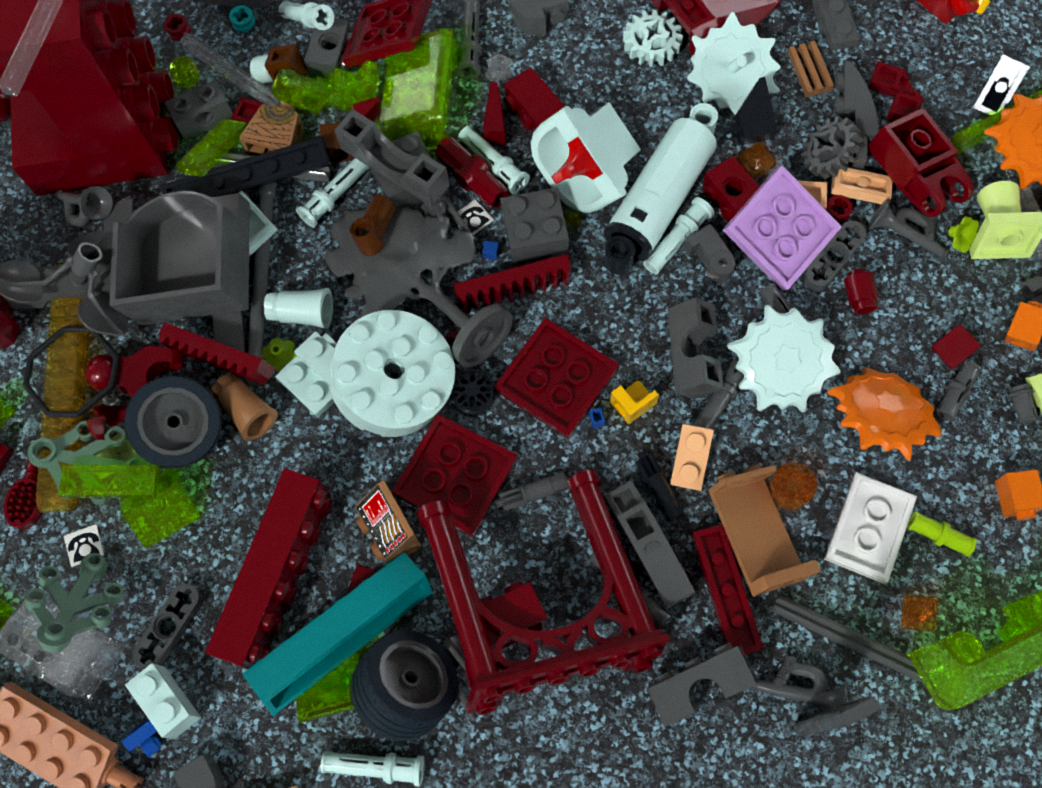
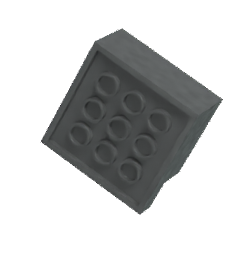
M177 191L163 194L148 201L137 210H134V213L123 224L114 222L109 306L141 325L249 310L250 202L240 193L209 197L193 191Z

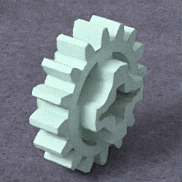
M653 10L652 15L642 11L641 18L634 15L632 23L627 22L626 31H624L623 42H625L624 50L630 51L629 58L634 59L638 57L639 65L643 64L644 61H648L649 67H652L656 61L660 66H663L665 58L673 61L674 54H679L680 45H682L683 39L681 25L675 26L676 18L673 17L668 20L667 12L659 16L656 10Z

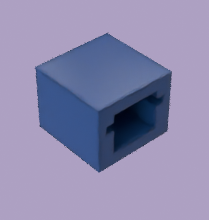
M484 241L483 259L497 260L499 242Z
M601 408L590 410L589 418L592 428L596 429L605 426Z

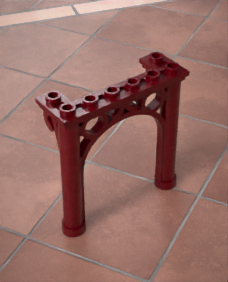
M584 470L571 476L567 483L602 572V593L599 602L585 617L571 625L558 629L544 631L522 629L510 625L493 615L478 596L448 503L446 501H433L423 505L417 511L420 525L425 528L466 659L465 672L470 687L465 707L467 714L477 712L478 715H485L495 711L498 708L497 706H500L506 693L516 691V694H525L534 690L536 685L547 682L550 686L558 685L567 681L570 676L580 674L581 677H588L598 673L600 668L611 665L613 669L621 668L622 672L634 670L635 673L647 671L653 667V663L662 654V650L669 642L668 633L663 634L661 629H656L600 491L601 483L596 471ZM612 590L620 611L606 607ZM598 618L611 620L617 624L619 635L610 638L600 637L594 630V623ZM485 626L501 635L496 641L494 648H491ZM585 630L586 639L594 647L574 651V644L582 639L583 631ZM510 640H513L527 647L529 657L517 662H511L504 658L501 648ZM538 644H540V650L547 649L557 655L535 662L538 655Z

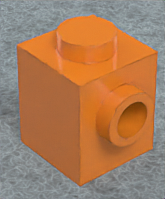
M1034 301L1020 302L1004 342L1035 352L1042 337V304Z
M1038 470L1006 473L995 481L1004 518L1016 516L1017 521H1024L1037 517L1036 513L1042 510V484Z

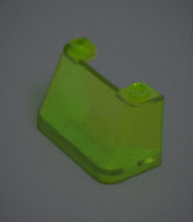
M441 28L420 34L415 49L409 52L393 54L385 58L387 71L380 118H376L375 123L390 142L418 131L427 149H437L439 143L444 138H449V135H446L445 128H447V123H449L448 105L452 72L457 68L459 58L454 28Z
M1042 589L1001 607L1004 614L1006 613V621L997 631L1004 642L987 651L984 650L980 641L973 634L960 631L908 653L932 699L939 707L950 711L962 708L1042 667Z

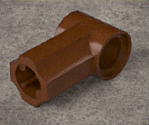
M375 195L363 217L355 220L350 226V234L359 251L365 256H373L379 253L384 246L382 235L396 210L394 202L385 196Z

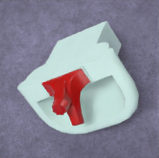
M610 102L591 115H588L581 108L575 107L571 109L569 106H565L536 128L530 143L532 157L539 171L551 188L558 189L560 200L571 209L584 213L598 211L626 195L625 187L628 177L624 165L641 150Z

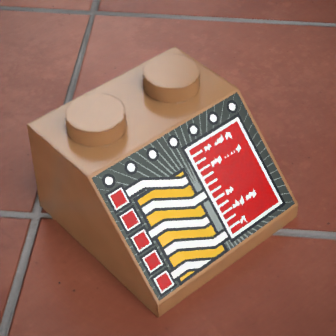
M384 480L379 482L355 506L360 515L355 520L364 535L369 532L372 536L374 543L370 544V547L378 561L384 559L388 563L403 552L408 556L422 548Z

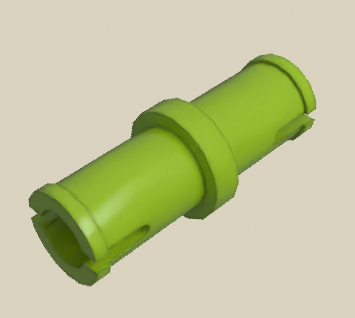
M914 511L907 525L909 530L932 539L933 544L937 546L945 545L967 557L973 553L977 544L976 538L951 528L950 523L945 521L940 523L920 514L918 511Z

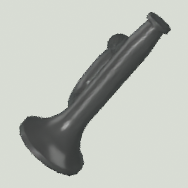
M90 186L82 194L62 190L55 192L56 200L64 202L65 227H84L89 223L90 219L95 221L103 220L112 211V196L103 187ZM76 205H79L80 208L79 215H76Z
M886 199L880 205L867 226L869 230L877 227L890 228L925 250L940 256V259H943L949 249H945L934 241L937 224L936 217L925 216L913 208H902L894 215L889 199ZM905 220H911L924 228L923 234L909 226Z
M785 656L773 681L758 680L759 684L753 686V691L758 690L770 695L821 705L825 708L847 703L848 683H844L838 689L827 692L828 680L820 668L811 664L797 662L796 659L790 656ZM791 674L812 679L814 687L807 689L788 685L787 682Z

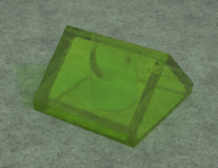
M169 468L120 495L121 515L145 548L151 547L202 518L178 468Z
M358 651L296 698L297 715L300 723L355 708L351 700L350 685L352 675L360 660Z

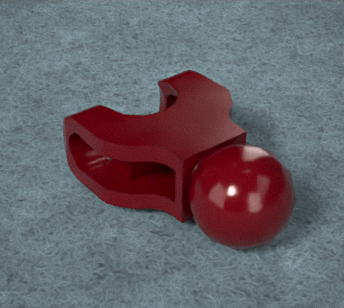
M146 346L129 357L119 356L116 384L112 390L117 388L120 393L129 394L132 398L139 388L155 379L161 372L178 371L182 366L184 356L177 350L158 346ZM96 355L86 365L85 377L88 384L94 389L101 391L109 384L113 362L111 355Z

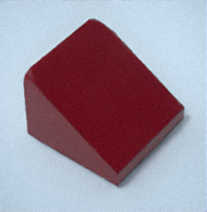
M379 97L352 105L353 110L374 123H377L383 116Z
M959 324L934 344L931 349L950 370H953L980 348V344Z

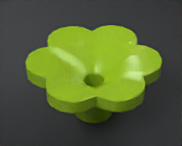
M965 216L960 224L950 227L948 235L954 238L952 242L953 249L959 250L962 253H966L977 235L979 227L977 220H972L971 217Z
M272 339L270 344L263 348L262 356L264 361L280 372L296 357L294 353L295 344L291 340Z

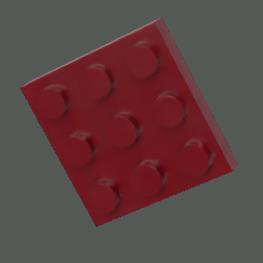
M379 0L362 6L352 31V37L349 39L341 58L345 66L348 68L355 65H364L372 60L385 59L390 55L409 52L415 49L432 0Z
M545 317L494 385V391L569 439L619 370L620 364Z
M437 414L391 493L418 509L433 501H446L456 529L474 538L515 465L518 455Z

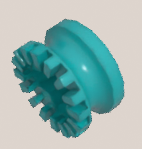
M236 6L229 13V19L235 31L239 33L240 31L242 33L246 31L247 33L249 32L248 30L251 31L252 27H255V18L248 6ZM242 15H243L244 17H247V18H243L241 22H238V19H241V18H242Z

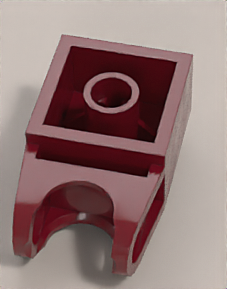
M924 108L883 126L867 145V149L898 189L925 216L936 217L945 210L946 201L944 195L953 202L963 203L969 200L973 194L972 181L955 156L959 151ZM955 182H959L963 186V196L957 192ZM928 196L935 201L936 210L929 206L927 202Z

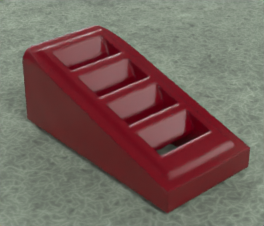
M492 81L489 87L483 123V138L490 145L505 146L506 130L500 91L497 82Z

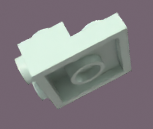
M315 331L294 351L296 357L275 377L307 409L319 418L334 403L329 386V368L337 343L328 334L325 333L321 337Z

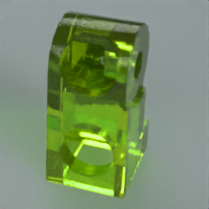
M282 68L279 70L272 85L271 92L282 102L319 115L328 98L327 79L319 76L314 80L299 75L291 69Z

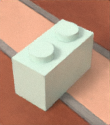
M151 663L125 684L162 738L176 739L201 718L164 666Z

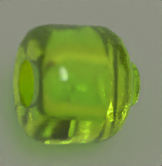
M179 56L170 63V74L178 86L188 88L198 82L200 72L192 58Z

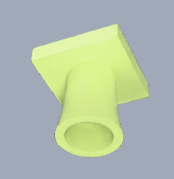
M998 181L985 186L977 194V202L984 213L985 219L969 249L971 259L1030 258L1042 239V212H1022L1020 188L1015 182Z

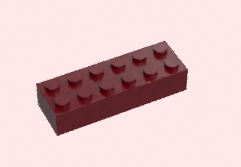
M286 468L283 469L205 651L206 654L249 669L252 664L263 659L271 652L269 647L273 637L279 635L284 624V618H282L287 605L290 606L295 598L297 589L294 586L298 576H302L307 569L309 562L307 555L311 545L315 546L320 537L321 529L319 525L323 516L327 517L332 507V495L320 480Z

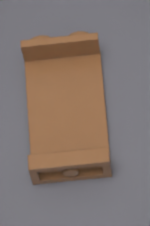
M754 465L736 475L735 471L727 472L717 478L718 483L708 490L753 597L805 581L821 572L816 560L801 564L765 482L766 478L777 471L774 465L761 468V465Z

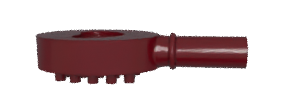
M44 450L41 451L39 457L43 458ZM28 461L27 469L24 472L25 477L10 487L4 501L5 519L11 526L21 530L31 528L38 522L44 512L46 503L45 490L37 482L40 476V468L34 466L30 461Z

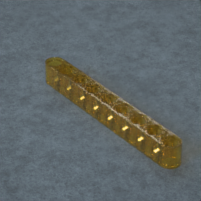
M56 263L54 266H62L64 263ZM62 297L51 300L48 338L61 327L84 326L78 318L77 307L85 298ZM65 332L47 347L43 402L50 411H78L84 406L85 367L87 365L89 332ZM42 411L41 438L47 437L55 440L74 429L79 422L83 421L84 414L79 417H49ZM78 440L64 450L75 452L82 448V441ZM43 450L39 457L46 458L50 455L51 451ZM58 462L66 477L74 480L78 486V494L72 499H64L59 495L57 484L47 468H38L36 503L41 513L74 511L77 508L80 476L73 465ZM65 485L62 492L70 493L73 490V485Z

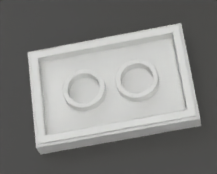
M856 472L850 484L824 560L880 583L887 584L917 496Z

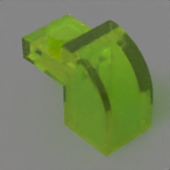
M367 60L356 74L335 67L324 81L323 105L343 111H351L353 104L374 98L375 91L379 85L377 63Z

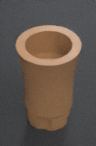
M234 374L221 376L211 388V392L217 399L218 404L231 418L244 440L252 441L260 438L275 424L278 417L277 411L261 400Z

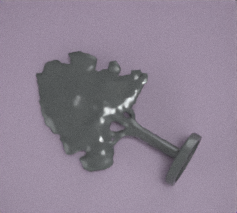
M408 205L397 206L382 235L384 240L382 250L373 256H365L359 251L349 229L355 220L363 217L366 209L346 210L344 212L345 216L332 225L331 235L332 238L337 240L339 248L325 250V262L337 277H342L351 272L354 273V285L345 289V297L359 299L362 295L365 296V308L360 309L361 317L377 311L393 310L403 304L406 298L416 300L424 298L431 301L461 328L455 338L452 352L453 358L464 368H472L482 364L501 347L512 326V315L504 306L492 304L469 317L443 293L440 287V281L450 267L469 263L475 257V237L470 231L457 229L454 232V236L449 238L447 231L450 221L447 217H444V221L440 222L438 217H423L421 211L413 210ZM426 269L431 270L433 274L430 286L420 277V273ZM414 287V288H416L419 292H418V293H414V292L411 291V289Z

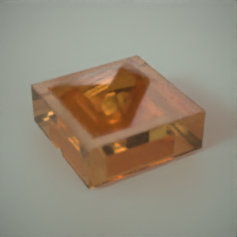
M761 142L736 156V160L753 180L775 168L777 163Z
M903 595L901 628L937 633L939 599L936 597Z

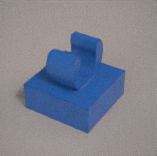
M148 718L130 730L121 741L129 752L140 745L148 757L157 752L163 744L155 734L157 730Z

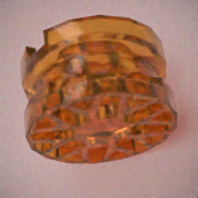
M790 462L783 464L777 469L769 482V491L777 506L784 510L794 511L803 508L813 498L817 491V480L809 467L801 463Z

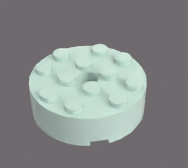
M399 310L373 312L353 322L339 338L329 368L330 391L339 411L357 428L379 434L382 437L409 435L428 425L447 402L455 381L454 358L443 335L425 319ZM384 370H392L398 373V378H389Z

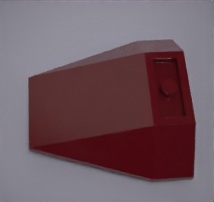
M651 0L659 12L669 8L690 36L688 51L692 56L696 50L692 36L696 35L702 39L706 38L710 28H721L731 12L735 13L741 26L754 24L755 28H757L780 4V0Z

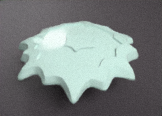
M731 12L721 28H710L706 38L702 39L696 35L692 36V41L696 48L695 54L691 57L694 68L687 76V80L701 87L703 102L707 103L713 100L719 109L729 108L735 115L755 83L761 77L766 78L769 93L778 94L780 92V89L773 81V75L780 69V65L770 56V50L775 43V38H760L754 24L741 26L735 13Z
M766 305L763 321L749 323L746 335L742 339L727 345L728 349L738 355L739 361L736 369L744 374V378L738 388L755 392L758 411H763L770 405H778L782 410L793 405L802 413L806 412L808 397L813 394H819L826 379L840 374L839 367L831 358L835 346L823 336V319L807 321L796 308H792L784 314L777 312L770 305Z

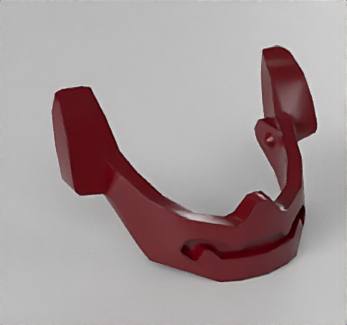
M101 404L93 407L95 418L86 421L91 435L96 440H105L103 424L107 422L109 426L113 427L119 421H124L128 405L110 406Z

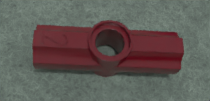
M453 137L444 138L434 151L435 157L453 173L458 184L465 191H473L489 208L498 209L501 206L500 198L508 197L509 189L491 174L485 161L477 154L472 156Z

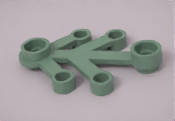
M81 421L74 429L55 440L44 437L33 441L27 451L28 459L34 466L47 468L57 484L59 495L64 499L74 498L78 494V486L74 480L66 477L58 462L73 465L88 488L91 501L96 505L107 503L110 499V493L106 486L100 484L90 468L124 474L135 483L145 482L152 474L151 464L140 456L131 457L128 461L95 456L111 446L121 447L125 444L127 437L125 431L120 427L110 428L104 435L105 440H95L75 452L64 450L78 440L86 442L94 438L91 433L87 435L80 434L82 428L88 427L86 421ZM115 433L122 434L121 439L118 441H112L111 436ZM41 451H51L48 457H39ZM138 467L145 469V472L140 476L133 474L134 470ZM65 485H73V490L70 493L62 492ZM99 490L105 491L103 498H94L95 492Z
M90 553L81 560L80 576L69 596L59 582L60 571L58 568L47 566L39 571L38 582L40 586L47 589L60 611L56 619H54L46 607L47 594L44 590L31 589L25 594V607L33 612L40 624L37 630V641L45 651H62L72 641L74 635L94 628H105L110 625L112 610L105 605H116L123 600V586L118 583H109L104 587L103 593L84 598L92 582L100 581L106 575L107 562L102 555ZM92 610L90 617L71 622L73 616Z

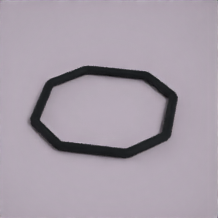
M85 326L61 327L28 356L23 387L46 416H82L114 388L120 359L119 354L102 334L91 331ZM65 332H92L113 357L109 384L78 411H50L29 385L34 358Z

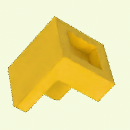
M636 381L625 390L621 385L613 390L610 403L629 425L657 404L659 394L655 390L650 393L640 381Z

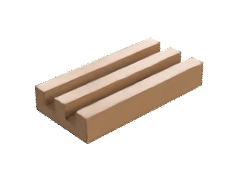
M812 41L808 46L805 43L800 44L799 48L796 49L795 46L789 47L787 53L805 97L832 91L834 84L816 42ZM800 55H802V58L807 67L806 70L809 74V77H811L813 81V84L815 86L814 89H812L808 77L803 68V65L800 61Z

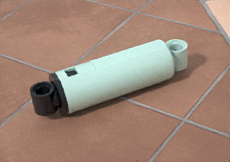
M707 103L697 104L691 109L689 118H679L672 123L605 228L604 236L607 244L605 246L604 265L609 272L616 275L624 274L632 268L634 259H648L717 148L714 132L718 120V112L712 105ZM622 253L625 257L618 258L613 254Z

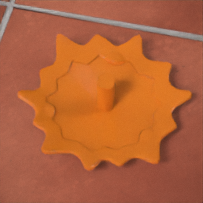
M1014 94V107L1003 109L1001 111V120L997 124L985 129L984 133L997 140L995 151L1005 155L1000 169H1014L1019 175V188L1023 190L1033 182H1039L1042 186V95H1038L1035 99H1030L1020 94Z
M863 368L862 375L850 376L847 378L846 384L827 391L828 395L839 399L840 403L837 405V410L846 414L840 426L843 428H855L859 432L861 450H866L873 445H881L886 452L892 449L900 450L904 458L909 461L912 458L913 445L923 446L927 435L942 436L941 427L933 417L934 407L921 396V388L906 382L895 373H882L871 368Z

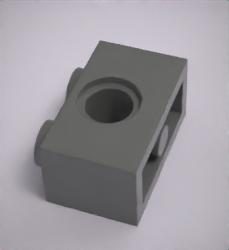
M334 18L333 25L329 29H313L304 59L309 77L341 82L343 72L348 70L341 58L353 34L349 20Z
M217 80L165 102L175 125L185 141L231 121L233 115Z

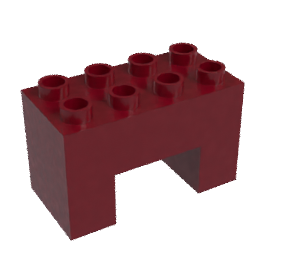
M0 0V95L10 93L12 169L36 196L54 194L58 190L73 191L90 186H103L169 175L167 152L178 150V137L172 119L164 117L163 105H166V101L175 98L174 89L167 70L155 71L156 58L149 37L147 35L135 36L136 22L128 0Z

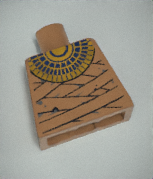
M283 97L278 107L266 103L260 106L240 135V140L247 153L258 156L302 141L304 125L300 115L295 112L298 106L295 100L290 97Z

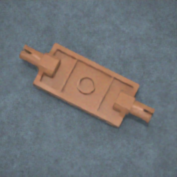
M13 682L2 686L0 691V753L58 788H103L108 784L115 788L142 787L141 784L144 782V778L121 766V761L114 757L119 745Z

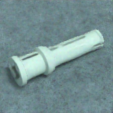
M284 1L279 6V13H284L281 14V17L300 21L309 28L327 30L334 22L333 10L324 4L318 5L317 3L308 2L303 5Z
M467 125L460 131L459 140L464 142L475 154L485 161L492 169V175L498 180L501 179L508 186L511 194H517L526 187L530 176L527 172H521L514 165L512 158L502 156L471 125Z
M354 158L324 189L315 190L313 197L303 207L299 206L296 209L299 217L307 225L315 228L318 224L317 221L327 211L331 212L334 209L335 201L359 177L370 169L369 166Z
M700 197L694 198L691 202L692 206L686 213L677 217L676 226L655 248L648 259L644 260L643 265L649 272L657 275L679 250L686 237L699 231V227L704 221L713 217L714 209L707 201Z
M324 751L320 770L322 771L321 773L383 778V781L387 784H393L394 781L410 782L415 787H420L424 776L425 759L424 755H418L417 758L398 757L393 752L386 754L385 757Z

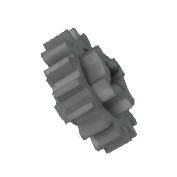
M836 116L834 122L827 118L824 126L817 124V131L815 133L809 132L810 141L802 145L807 150L801 153V157L805 159L803 165L816 177L820 175L824 179H827L829 173L833 177H837L839 169L846 172L848 170L846 164L848 162H856L853 155L861 152L862 149L857 144L863 141V138L859 135L861 130L849 118L846 117L843 120L840 116Z

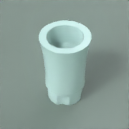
M329 288L266 294L264 299V315L267 320L279 321L280 323H295L328 329L333 317V296Z

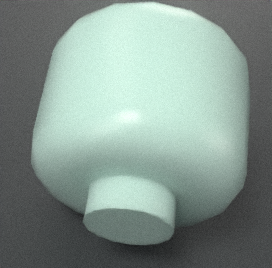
M268 54L256 56L250 61L251 76L259 84L273 82L264 66Z

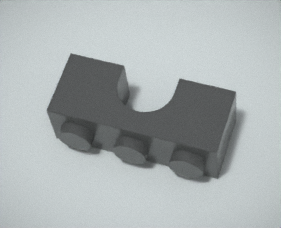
M695 297L668 308V328L671 339L675 393L696 399L723 390L721 360L700 354V347L704 339L718 332L715 304Z
M727 643L714 649L712 652L715 657L703 662L701 657L695 658L683 664L685 671L675 676L669 671L653 679L655 685L647 690L664 727L699 712V708L694 700V688L702 679L715 681L720 686L725 698H729L759 684L742 646L733 648L731 643Z

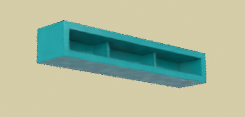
M403 552L397 558L390 560L385 567L373 576L362 581L357 588L345 597L338 599L332 607L320 616L310 620L304 628L292 637L281 642L276 649L263 659L252 664L242 675L271 715H276L432 594L433 591L426 575Z

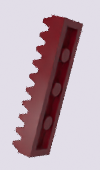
M568 254L456 283L454 284L459 308L461 307L467 313L469 305L472 304L478 310L480 302L483 301L489 306L491 305V299H495L501 304L502 298L505 295L512 301L516 292L523 298L527 289L534 295L538 286L543 292L547 291V284L549 283L554 289L558 288V281H562L568 286L569 278H571V264Z
M164 322L159 332V343L177 350L179 353L185 356L188 355L195 360L198 359L203 363H208L213 367L216 366L223 371L226 370L231 374L235 373L242 378L245 377L252 382L255 381L262 386L270 380L275 370V367L259 357Z
M723 524L693 532L692 543L695 545L696 556L699 558L700 568L703 570V578L707 583V591L711 596V604L715 609V617L718 619L724 644L731 643L733 648L742 646L746 655L763 651L764 648Z

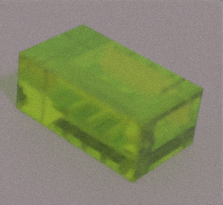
M564 212L565 224L580 225L581 213Z

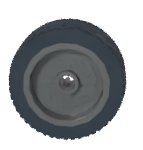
M171 375L153 379L138 389L127 406L124 424L128 441L140 457L159 467L182 468L199 462L211 452L220 436L222 418L215 397L204 385L188 377ZM175 416L179 418L180 423L176 428L169 427V417Z
M414 630L392 631L372 644L359 660L352 675L350 685L352 704L362 722L370 730L381 735V737H386L393 741L417 739L431 731L448 714L453 706L459 689L456 666L445 648L426 634Z

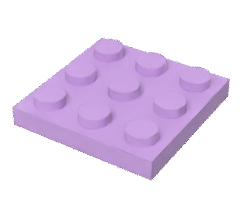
M781 165L773 171L723 228V231L782 291L789 290L842 226Z

